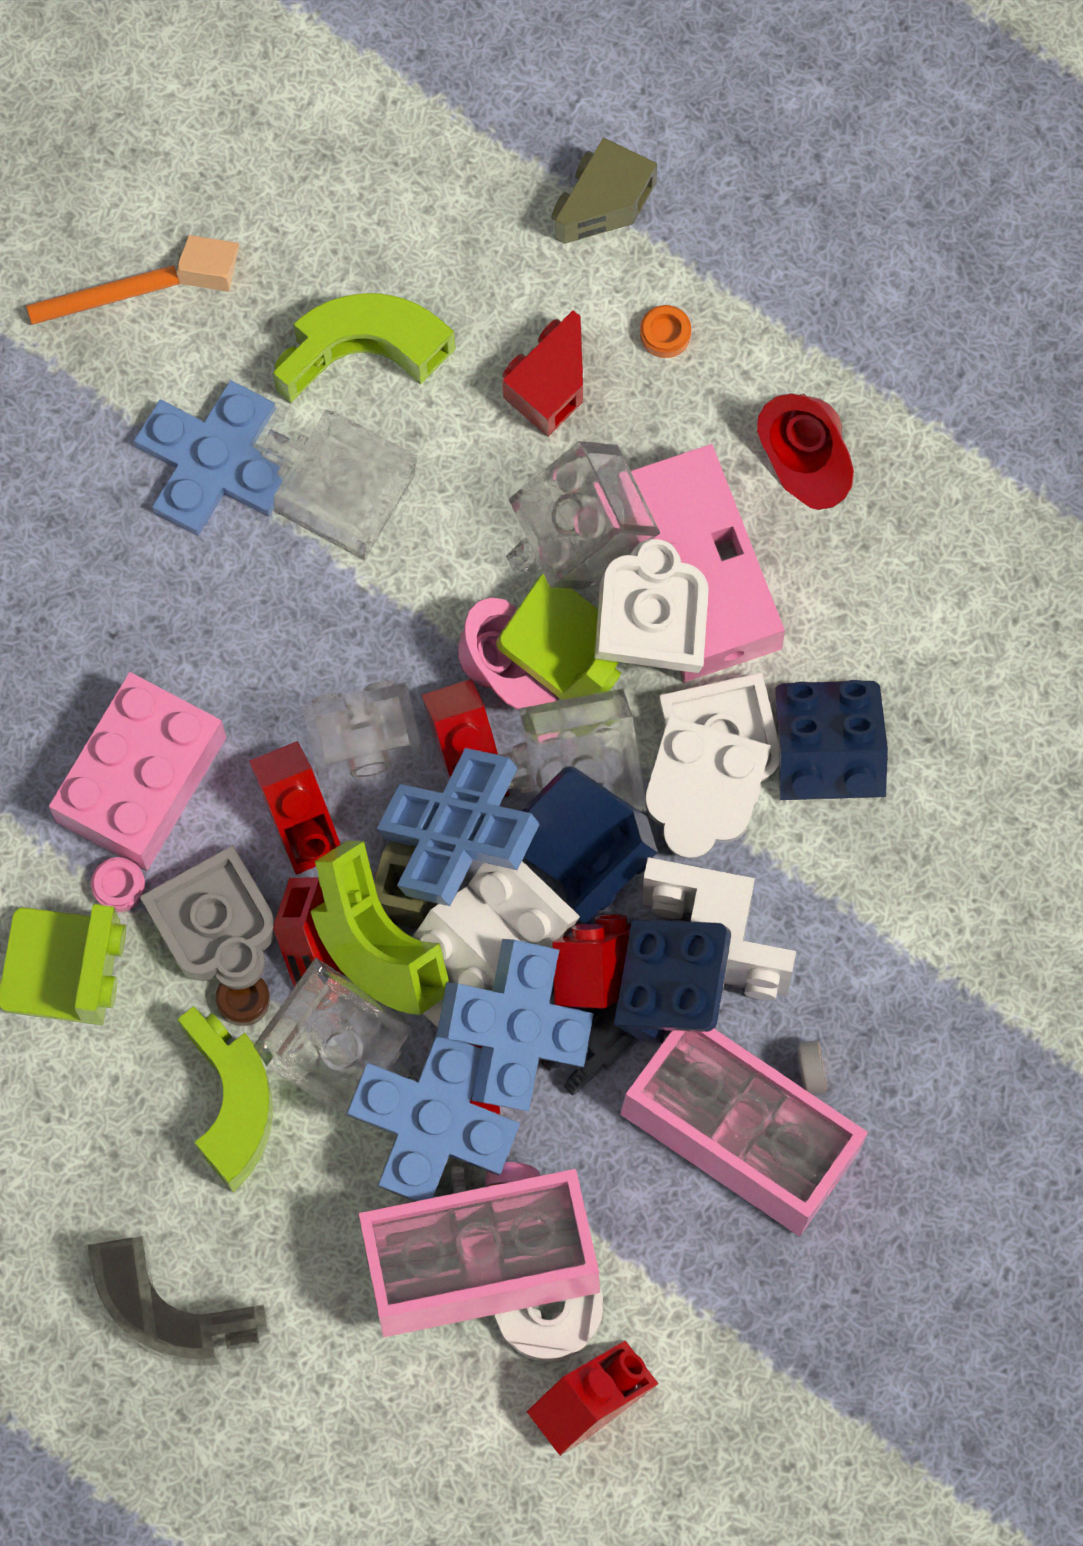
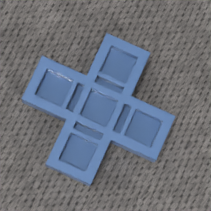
M232 380L227 384L205 422L160 399L134 440L136 448L176 468L152 507L153 512L197 536L200 535L224 494L269 517L295 475L294 468L253 448L276 410L275 403Z
M465 748L443 793L403 784L398 785L377 830L386 840L416 847L397 884L406 896L451 906L473 860L518 870L540 824L531 813L500 806L518 769L509 757Z
M502 939L493 991L458 983H446L436 1037L482 1046L472 1101L529 1111L539 1059L584 1067L594 1013L549 1004L559 950L514 939Z
M437 1033L417 1082L367 1062L346 1112L348 1117L396 1135L376 1187L414 1202L433 1198L448 1157L497 1176L500 1175L520 1125L519 1122L470 1103L474 1092L481 1049L468 1043L436 1037Z

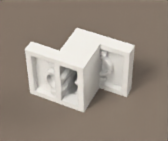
M648 857L643 883V905L652 906V913L665 918L681 919L683 913L692 914L691 922L722 923L731 931L724 984L745 988L744 994L746 996L763 1001H774L777 994L788 996L796 951L744 941L755 878Z
M523 861L518 870L483 863L469 885L456 893L451 906L439 904L430 910L413 938L424 942L440 943L449 983H458L493 991L502 939H514L552 948V941L568 935L580 916ZM443 999L423 1013L437 1028Z

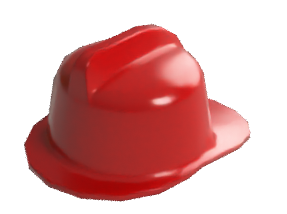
M793 393L779 395L767 402L758 416L757 433L761 444L773 465L780 483L787 492L809 508L816 510L833 508L847 497L853 486L854 477L851 456L842 438L843 426L839 415L829 403L820 398L806 396L804 393L800 395Z

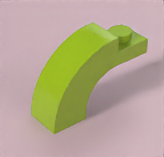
M346 841L316 860L315 864L325 902L313 909L311 915L326 950L350 981L374 1000L387 1007L409 1014L421 1015L444 999L446 983L449 982L440 943L417 940L400 930L388 917L376 892L364 841Z
M193 1006L177 1020L185 1035L219 1074L223 1084V1101L219 1115L210 1129L196 1140L195 1144L200 1154L230 1190L234 1192L253 1172L266 1148L273 1117L272 1092L261 1057L247 1034L244 1032L230 1045H227L226 1042L232 1036L221 1021L212 1012L204 1018L197 1008Z

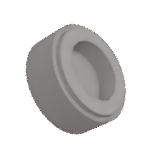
M819 1041L799 1043L797 1052L804 1089L812 1095L827 1093Z

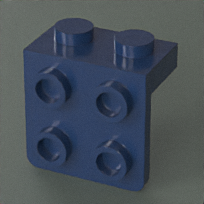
M870 680L836 682L801 681L779 684L775 688V703L780 746V800L886 797L888 746L880 685Z
M569 766L563 768L522 810L531 813L540 824L524 858L562 883L567 904L580 916L579 920L585 924L599 910L609 907L614 901L617 892L635 875L645 871L648 857L653 858L658 853L647 816L576 767Z
M632 920L614 1025L647 1043H663L665 1030L697 1032L713 1030L718 1021L731 941L730 929L722 923Z

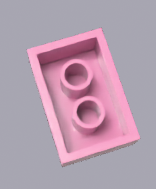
M129 672L49 805L56 823L119 857L133 861L140 868L148 871L227 738L222 720Z

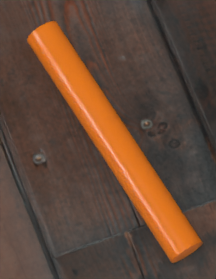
M171 265L29 304L26 307L31 324L34 325L179 285L175 266Z

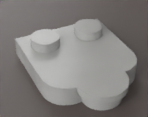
M234 845L139 896L178 967L187 977L198 981L210 980L216 977L222 985L230 989L248 988L262 977L266 965L263 950L268 948L275 938L273 930L275 919Z

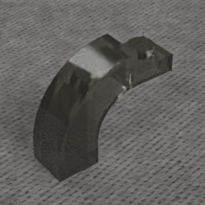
M143 1236L88 1245L93 1280L105 1308L119 1328L132 1341L153 1355L171 1362L191 1366L220 1365L217 1343L226 1342L227 1349H243L259 1345V1336L271 1334L268 1312L264 1305L209 1314H191L167 1304L155 1290L148 1245Z

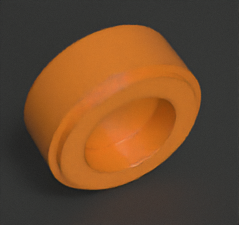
M671 305L657 306L648 311L642 319L640 326L641 342L644 348L654 356L660 358L675 357L681 354L690 343L691 322L688 316L677 307Z

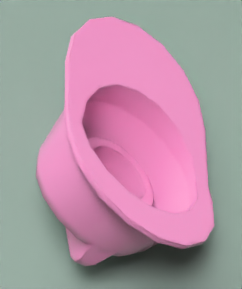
M493 597L478 601L468 611L464 623V631L460 634L458 659L462 670L473 682L482 687L492 688L506 704L519 711L538 713L549 709L558 699V696L504 655L496 645L498 636L517 607L504 599Z

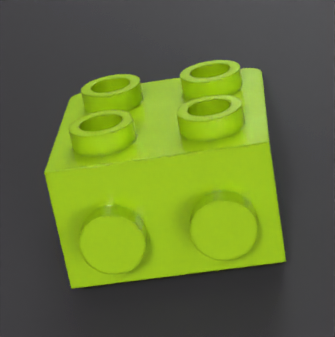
M545 572L537 578L496 640L497 648L504 655L574 710L595 693L600 697H604L621 676V672L616 669L619 662L594 659L598 609L551 572Z
M92 904L91 916L25 907L17 909L12 918L1 979L0 1008L4 1012L103 1026L106 1008L112 1009L116 998L117 977L112 976L115 956H122L126 939V925L121 924L113 906Z

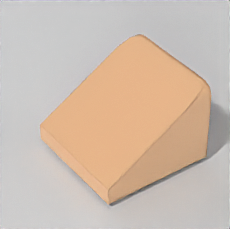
M189 235L177 267L179 284L229 292L239 243Z

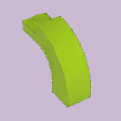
M380 293L347 295L315 307L293 324L296 342L300 346L298 348L291 346L281 354L275 363L273 378L276 391L292 403L334 361L354 353H374L394 361L417 382L422 384L456 350L454 330L432 312L407 299Z

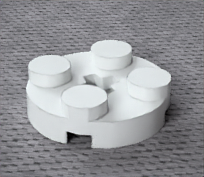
M601 1288L600 1293L558 1301L562 1304L565 1303V1307L562 1313H554L552 1320L541 1319V1311L529 1307L495 1314V1321L504 1341L521 1355L543 1362L560 1361L582 1352L596 1335L603 1316Z

